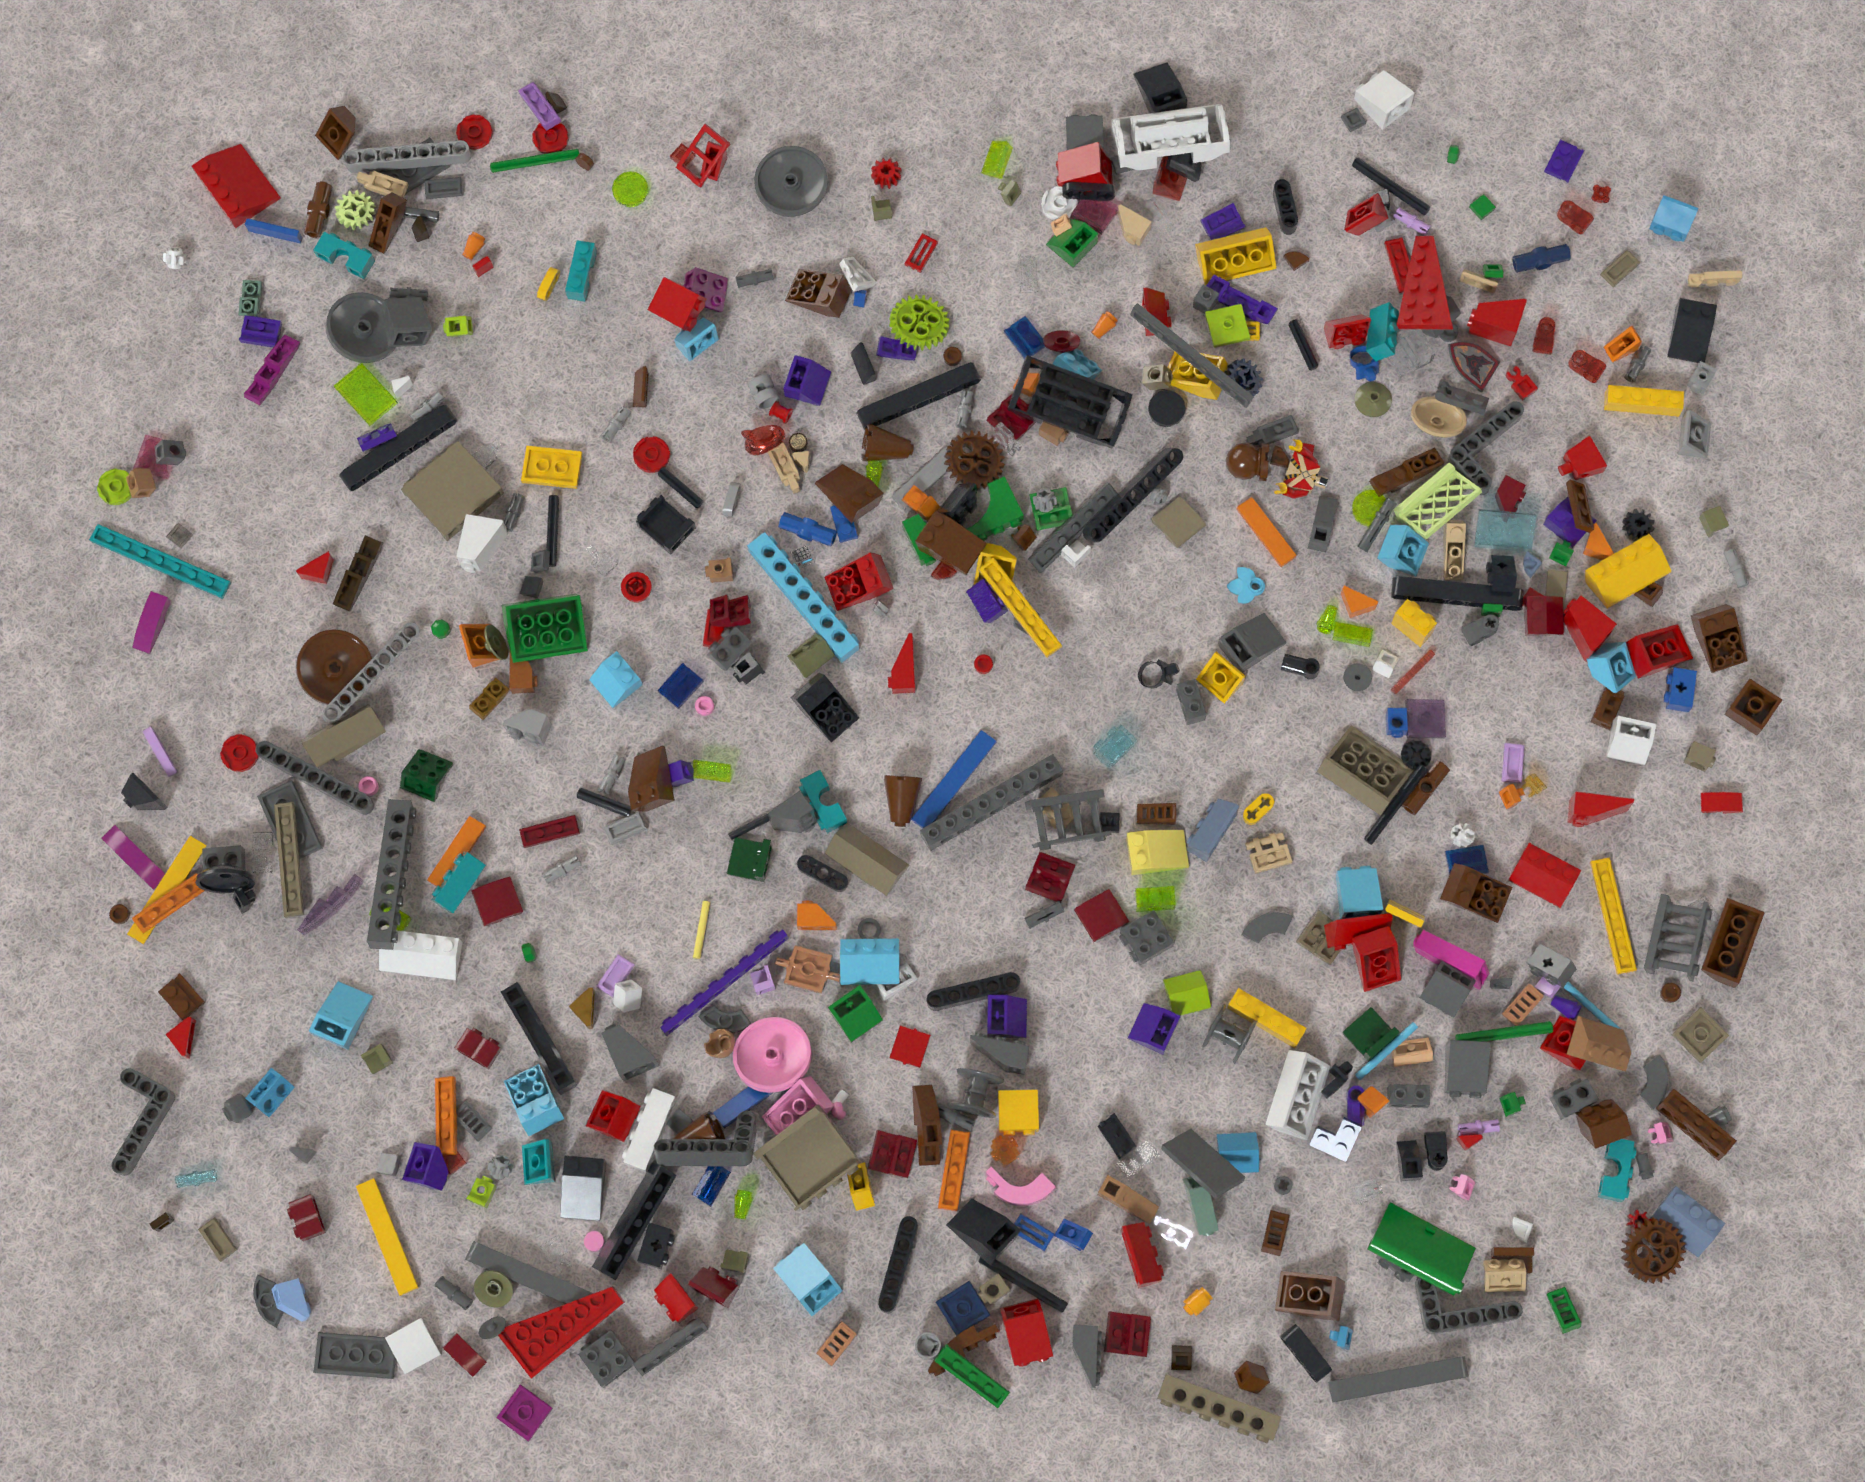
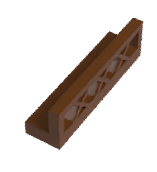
M1675 1089L1656 1107L1662 1115L1718 1161L1737 1142V1140Z

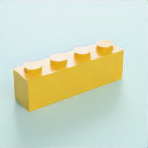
M1608 385L1604 396V410L1679 417L1684 405V391Z
M1240 988L1237 989L1227 1009L1251 1023L1257 1021L1256 1026L1293 1048H1296L1307 1029Z

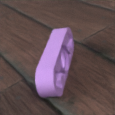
M150 726L143 730L144 736L168 777L176 774L178 771L154 729Z

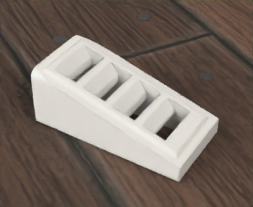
M908 963L900 966L899 979L902 982L901 984H893L894 988L890 984H884L888 991L885 990L882 984H873L882 1001L892 997L918 979ZM902 971L905 972V974L909 978L908 980L904 978V976L901 973Z

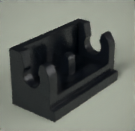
M1115 1113L1110 1115L1105 1121H1101L1097 1126L1118 1159L1123 1158L1136 1149L1135 1143Z

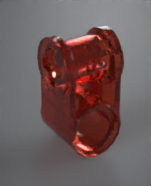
M1570 200L1564 201L1557 212L1558 219L1580 235L1584 234L1594 221L1592 214Z
M1544 317L1539 321L1532 352L1552 354L1555 321L1552 318Z
M1583 350L1575 351L1568 362L1571 370L1583 376L1591 383H1597L1607 367L1603 361Z

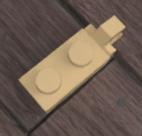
M376 171L370 172L369 175L359 172L356 177L359 183L364 184V188L385 196L393 192L404 198L409 186L405 181Z
M1712 271L1702 274H1689L1688 286L1698 288L1701 284H1707V286L1713 287L1717 286L1718 283L1734 286L1742 279V271Z
M784 442L767 449V453L782 484L785 487L789 485L793 494L800 492V487L797 483L800 480L799 473Z

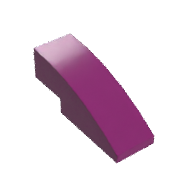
M150 591L140 616L132 648L148 654L151 653L165 623L164 617L171 604V600L168 597Z

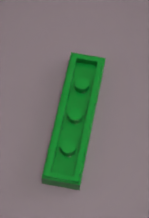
M945 1344L934 1359L936 1363L997 1409L1010 1394L1009 1390L947 1344Z

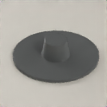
M1352 664L1344 672V683L1351 690L1363 691L1370 686L1372 673L1363 664Z
M497 1316L485 1321L479 1329V1336L482 1339H492L498 1336L506 1327L505 1318Z

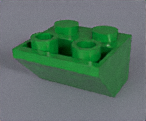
M1070 219L1072 227L1058 236L1054 235L1046 243V246L1074 268L1098 243V233L1085 222Z
M861 985L828 1007L830 1014L851 1043L883 1021Z

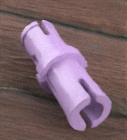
M1400 207L1393 216L1405 223L1409 229L1413 228L1423 234V236L1431 228L1430 225L1419 220L1418 216L1415 214L1411 215Z
M1498 1119L1482 1122L1475 1120L1474 1123L1458 1124L1459 1136L1499 1132Z

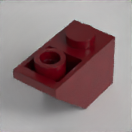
M1505 475L1495 494L1497 505L1505 522H1507L1509 517H1514L1518 510L1515 507L1517 502H1522L1526 495V492H1524L1526 485Z

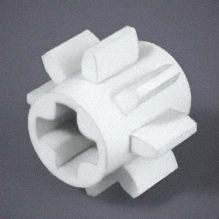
M169 247L168 251L163 253V262H166L168 268L180 269L181 265L186 263L187 254H183L181 248Z
M1459 823V825H1455L1452 828L1450 838L1454 840L1453 844L1461 847V845L1467 847V845L1472 844L1474 841L1475 832L1472 831V826L1465 823L1463 825Z

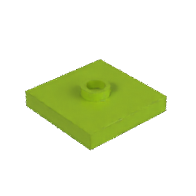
M1241 304L1205 312L1214 348L1250 340Z

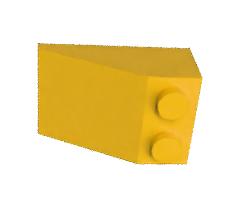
M1174 351L1167 366L1173 374L1171 385L1202 398L1217 400L1222 389ZM1200 353L1221 371L1224 372L1228 369L1227 366L1229 364L1224 357Z

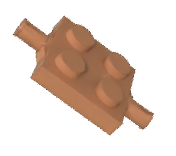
M795 945L789 960L777 957L775 965L786 967L784 984L822 994L828 979L840 981V974L830 971L832 955Z

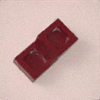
M458 1333L442 1347L472 1377L487 1363Z

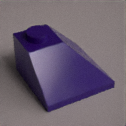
M1568 497L1555 507L1543 524L1563 541L1571 543L1570 546L1572 548L1587 533L1575 528ZM1592 517L1593 524H1595L1597 520Z
M414 1142L402 1180L442 1191L447 1182L448 1169L440 1148L434 1145Z

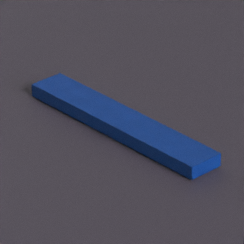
M981 730L911 820L922 829L935 822L997 741Z

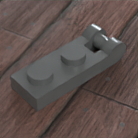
M1446 381L1439 382L1438 390L1435 393L1436 400L1484 415L1489 401L1488 397L1450 386Z

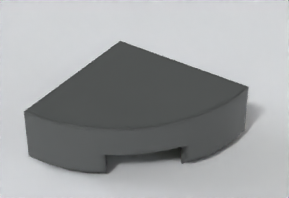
M1500 978L1490 981L1491 989H1509L1512 986V978Z

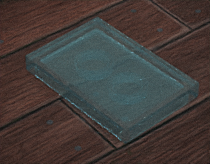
M1479 509L1474 547L1532 552L1536 514Z

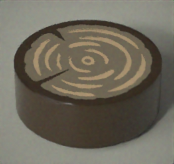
M802 433L793 434L789 438L790 449L794 452L805 451L808 446L806 436Z

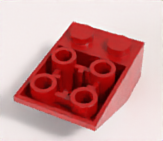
M1360 314L1325 321L1324 331L1328 347L1341 349L1349 344L1353 346L1362 344L1366 340L1371 318Z
M872 552L824 577L837 611L879 597L894 589L882 556Z

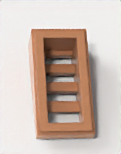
M1528 984L1502 1015L1514 1026H1518L1544 996L1531 984ZM1527 991L1536 998L1535 1001L1526 994ZM1524 998L1531 1006L1528 1007L1520 999ZM1516 1003L1525 1010L1524 1013L1515 1006ZM1512 1009L1520 1018L1517 1019L1509 1011Z
M841 1321L816 1354L830 1366H833L856 1338L857 1334ZM841 1329L850 1336L848 1339L839 1333ZM836 1336L844 1342L843 1346L834 1339ZM831 1342L840 1349L838 1352L829 1346ZM825 1349L830 1351L834 1355L833 1359L823 1351Z

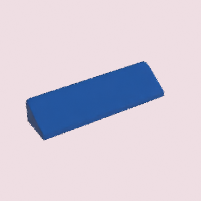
M747 1087L714 1111L713 1114L725 1129L737 1120L740 1112L750 1111L773 1093L761 1092Z

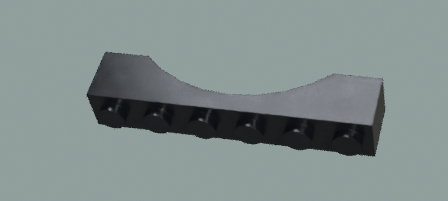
M516 982L500 991L530 1041L557 1092L562 1095L578 1086L520 984Z

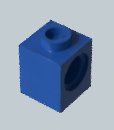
M1387 708L1386 735H1391L1392 738L1403 737L1408 731L1407 708ZM1398 720L1402 726L1395 727L1392 721Z

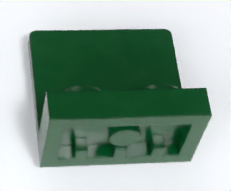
M418 749L401 772L400 788L435 802L438 798L439 784L451 769L453 762Z
M736 837L731 851L727 875L765 882L773 846L771 840L763 839L762 843Z
M1372 1007L1366 1010L1343 1031V1035L1368 1062L1400 1033L1396 1027L1391 1029Z

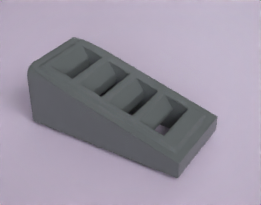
M466 1100L456 1109L458 1122L476 1141L479 1142L493 1129ZM467 1107L469 1110L460 1118L458 1114ZM473 1113L474 1115L465 1123L463 1120ZM478 1118L479 1120L470 1128L469 1125ZM482 1123L484 1126L475 1133L474 1130Z

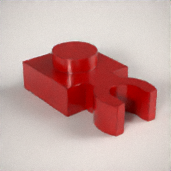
M1515 366L1513 371L1516 375H1511L1508 371L1505 376L1509 381L1514 382L1511 388L1523 401L1535 393L1538 387L1527 374L1522 377L1519 367Z

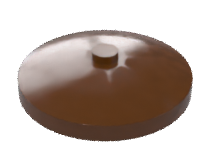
M336 629L325 630L310 637L300 649L296 660L297 679L309 697L319 703L328 705L372 660V656L364 642L354 634ZM370 668L366 670V674L369 677L373 676V669ZM353 683V688L356 691L363 689L361 683ZM347 696L340 697L342 704L345 705L350 702Z

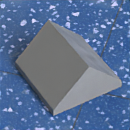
M1687 410L1681 419L1678 455L1708 458L1711 423L1691 410Z

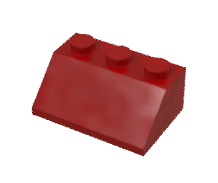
M1528 843L1508 881L1561 908L1581 870Z
M1391 913L1339 919L1324 925L1327 947L1335 948V951L1345 950L1346 946L1352 945L1353 937L1387 926L1391 929L1393 916Z
M1144 1222L1122 1226L1121 1234L1138 1289L1161 1282L1164 1272L1161 1264L1157 1265L1155 1257H1158L1156 1246H1152L1149 1239L1152 1238L1150 1227L1145 1226Z

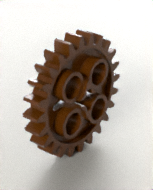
M971 430L969 436L966 432H963L962 438L957 435L956 441L951 440V446L947 447L946 450L948 452L944 455L947 458L944 465H949L946 472H952L949 478H957L955 484L962 482V484L975 483L976 491H978L980 486L985 490L988 483L999 479L998 475L1003 473L1001 469L1005 466L1002 463L1005 456H1000L1003 449H997L999 443H992L994 437L987 439L988 433L982 437L980 431H978L977 435H974L973 430ZM963 447L969 448L971 452H964ZM981 451H987L989 456H983ZM960 465H966L968 470H962ZM983 468L987 473L981 474L978 469Z
M1652 1217L1650 1222L1645 1218L1644 1225L1637 1222V1229L1632 1226L1630 1227L1632 1234L1625 1233L1629 1239L1622 1240L1626 1247L1621 1248V1251L1626 1254L1621 1259L1627 1261L1624 1267L1630 1268L1628 1272L1634 1275L1636 1279H1641L1645 1283L1648 1280L1652 1284L1655 1283V1280L1662 1283L1663 1277L1668 1280L1670 1279V1272L1676 1275L1675 1267L1681 1268L1678 1262L1685 1260L1680 1256L1686 1253L1681 1248L1685 1245V1242L1680 1240L1683 1235L1677 1233L1679 1229L1674 1226L1672 1227L1673 1224L1670 1222H1666L1661 1218L1658 1221L1654 1217ZM1657 1233L1656 1238L1651 1240L1652 1235ZM1642 1238H1644L1645 1241L1653 1247V1250L1665 1260L1664 1263H1662L1659 1257L1654 1255L1653 1251L1643 1243ZM1642 1247V1252L1637 1255V1250ZM1669 1247V1252L1664 1255L1665 1249ZM1655 1261L1654 1267L1650 1269V1264Z

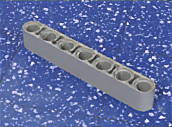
M461 140L349 150L343 155L346 168L351 173L467 163L471 159L468 144ZM461 150H465L464 153L459 154ZM429 153L428 156L422 157V155ZM375 158L373 161L368 162L369 159Z
M415 623L404 625L326 706L322 712V718L325 722L335 723L418 637L420 630ZM406 628L413 629L415 633L413 637L406 635ZM395 641L399 642L402 646L401 650H395L392 643ZM379 656H387L389 662L387 664L381 663ZM369 668L373 669L376 676L369 677L366 674V670ZM353 683H361L363 689L356 691L353 688ZM347 696L350 700L349 704H342L340 697ZM327 710H334L337 714L336 718H329Z

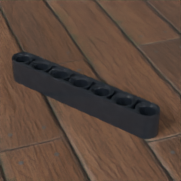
M973 362L966 363L864 406L856 414L864 430L865 428L868 429L867 424L879 426L976 385L981 381V377Z
M447 405L438 407L397 434L396 437L386 441L345 468L339 474V477L349 491L357 490L454 426L457 422L456 417Z
M1178 448L1163 449L1084 527L1083 537L1088 541H1102L1183 461V452ZM1171 452L1174 453V459L1172 461L1170 459ZM1158 465L1161 466L1160 473L1157 472ZM1146 477L1148 479L1147 486L1144 485V479ZM1134 490L1135 497L1132 499L1131 492ZM1121 503L1122 510L1119 512L1118 505ZM1106 516L1109 517V523L1107 525L1105 524ZM1093 529L1096 530V535L1094 538L1092 537Z
M1400 576L1392 578L1391 598L1408 599L1410 601L1482 608L1483 604H1502L1503 610L1520 611L1523 609L1524 590L1520 588H1515V592L1492 591L1491 585Z

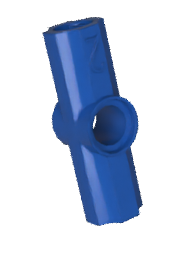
M786 512L781 516L778 526L780 529L797 534L798 537L804 540H814L830 547L834 544L837 534L836 530L819 525L815 520L806 517L800 518Z

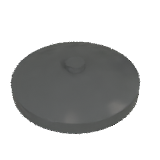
M784 146L771 151L760 161L755 172L754 184L760 202L769 211L781 216L795 217L812 211L821 203L827 191L828 177L823 162L815 153L799 146Z
M357 292L341 297L332 305L326 319V334L329 342L340 355L354 362L373 363L386 358L394 351L396 347L389 348L382 312L384 299L374 294Z

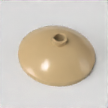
M1435 397L1421 398L1413 404L1411 409V417L1417 427L1435 437L1447 438L1456 436L1465 429L1467 423L1466 415L1461 408L1440 402Z

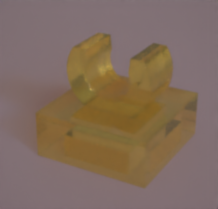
M1535 773L1529 775L1525 779L1526 783L1521 787L1523 790L1527 787L1532 789V792L1528 795L1529 798L1547 789V786Z

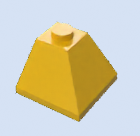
M986 543L987 545L978 557L973 585L984 578L978 571V568L992 558L998 562L1013 582L1017 558L1000 545Z

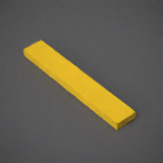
M994 558L978 568V571L1046 658L1062 648V644Z
M189 836L142 910L183 883L201 856L202 849L206 848L207 845ZM134 922L127 935L144 944L155 926L143 934Z
M1610 857L1592 860L1590 865L1616 974L1635 972L1637 968Z
M375 1178L357 1185L356 1189L399 1296L418 1289V1284Z

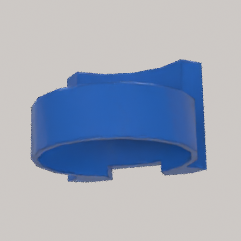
M1366 346L1353 348L1349 357L1351 366L1356 369V379L1366 378L1370 382L1376 380V374L1379 373V361L1376 362L1372 359L1370 363L1364 365L1354 362L1352 357L1355 354L1367 351Z

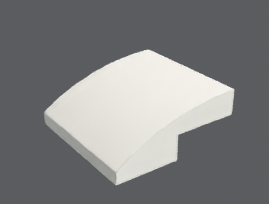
M422 1318L385 1337L405 1374L441 1355Z

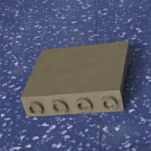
M459 441L455 444H450L441 456H436L429 466L422 468L416 477L406 481L401 488L403 494L436 527L447 542L463 529L466 514L478 516L504 494L502 487Z
M819 1104L753 1153L757 1160L761 1158L796 1206L794 1208L795 1211L799 1208L802 1210L806 1209L812 1204L810 1200L815 1196L818 1199L828 1192L826 1190L827 1187L831 1184L833 1187L837 1186L843 1181L841 1177L846 1173L849 1176L859 1169L857 1165L861 1162Z

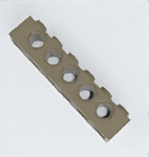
M1167 1374L1164 1377L1157 1399L1161 1400L1160 1404L1167 1407L1176 1405L1180 1407L1179 1411L1191 1415V1412L1199 1414L1198 1418L1208 1422L1214 1419L1219 1421L1218 1425L1227 1429L1230 1426L1238 1428V1433L1249 1436V1433L1257 1435L1256 1439L1268 1443L1269 1440H1274L1281 1420V1416ZM1175 1391H1184L1186 1395L1185 1400H1176L1174 1397ZM1196 1397L1204 1399L1205 1405L1203 1408L1195 1407L1193 1401ZM1215 1404L1223 1406L1224 1412L1222 1415H1216L1213 1412ZM1235 1411H1239L1243 1415V1420L1239 1423L1232 1419V1414ZM1254 1418L1262 1421L1261 1429L1256 1430L1252 1427L1251 1422Z

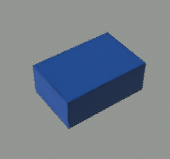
M866 290L855 291L853 306L865 307Z

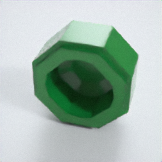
M1450 145L1447 163L1455 164L1458 161L1460 155L1459 146Z
M443 619L434 621L431 626L432 634L438 639L447 638L450 633L449 624Z
M531 943L523 944L521 948L525 961L527 963L535 961L536 952Z

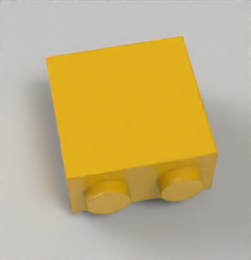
M1407 599L1395 612L1391 624L1421 648L1433 634L1437 622H1435L1436 620L1431 614L1424 613L1416 602H1411Z
M998 1090L999 1133H1003L1004 1136H1014L1015 1132H1023V1135L1030 1136L1035 1135V1132H1039L1038 1090Z

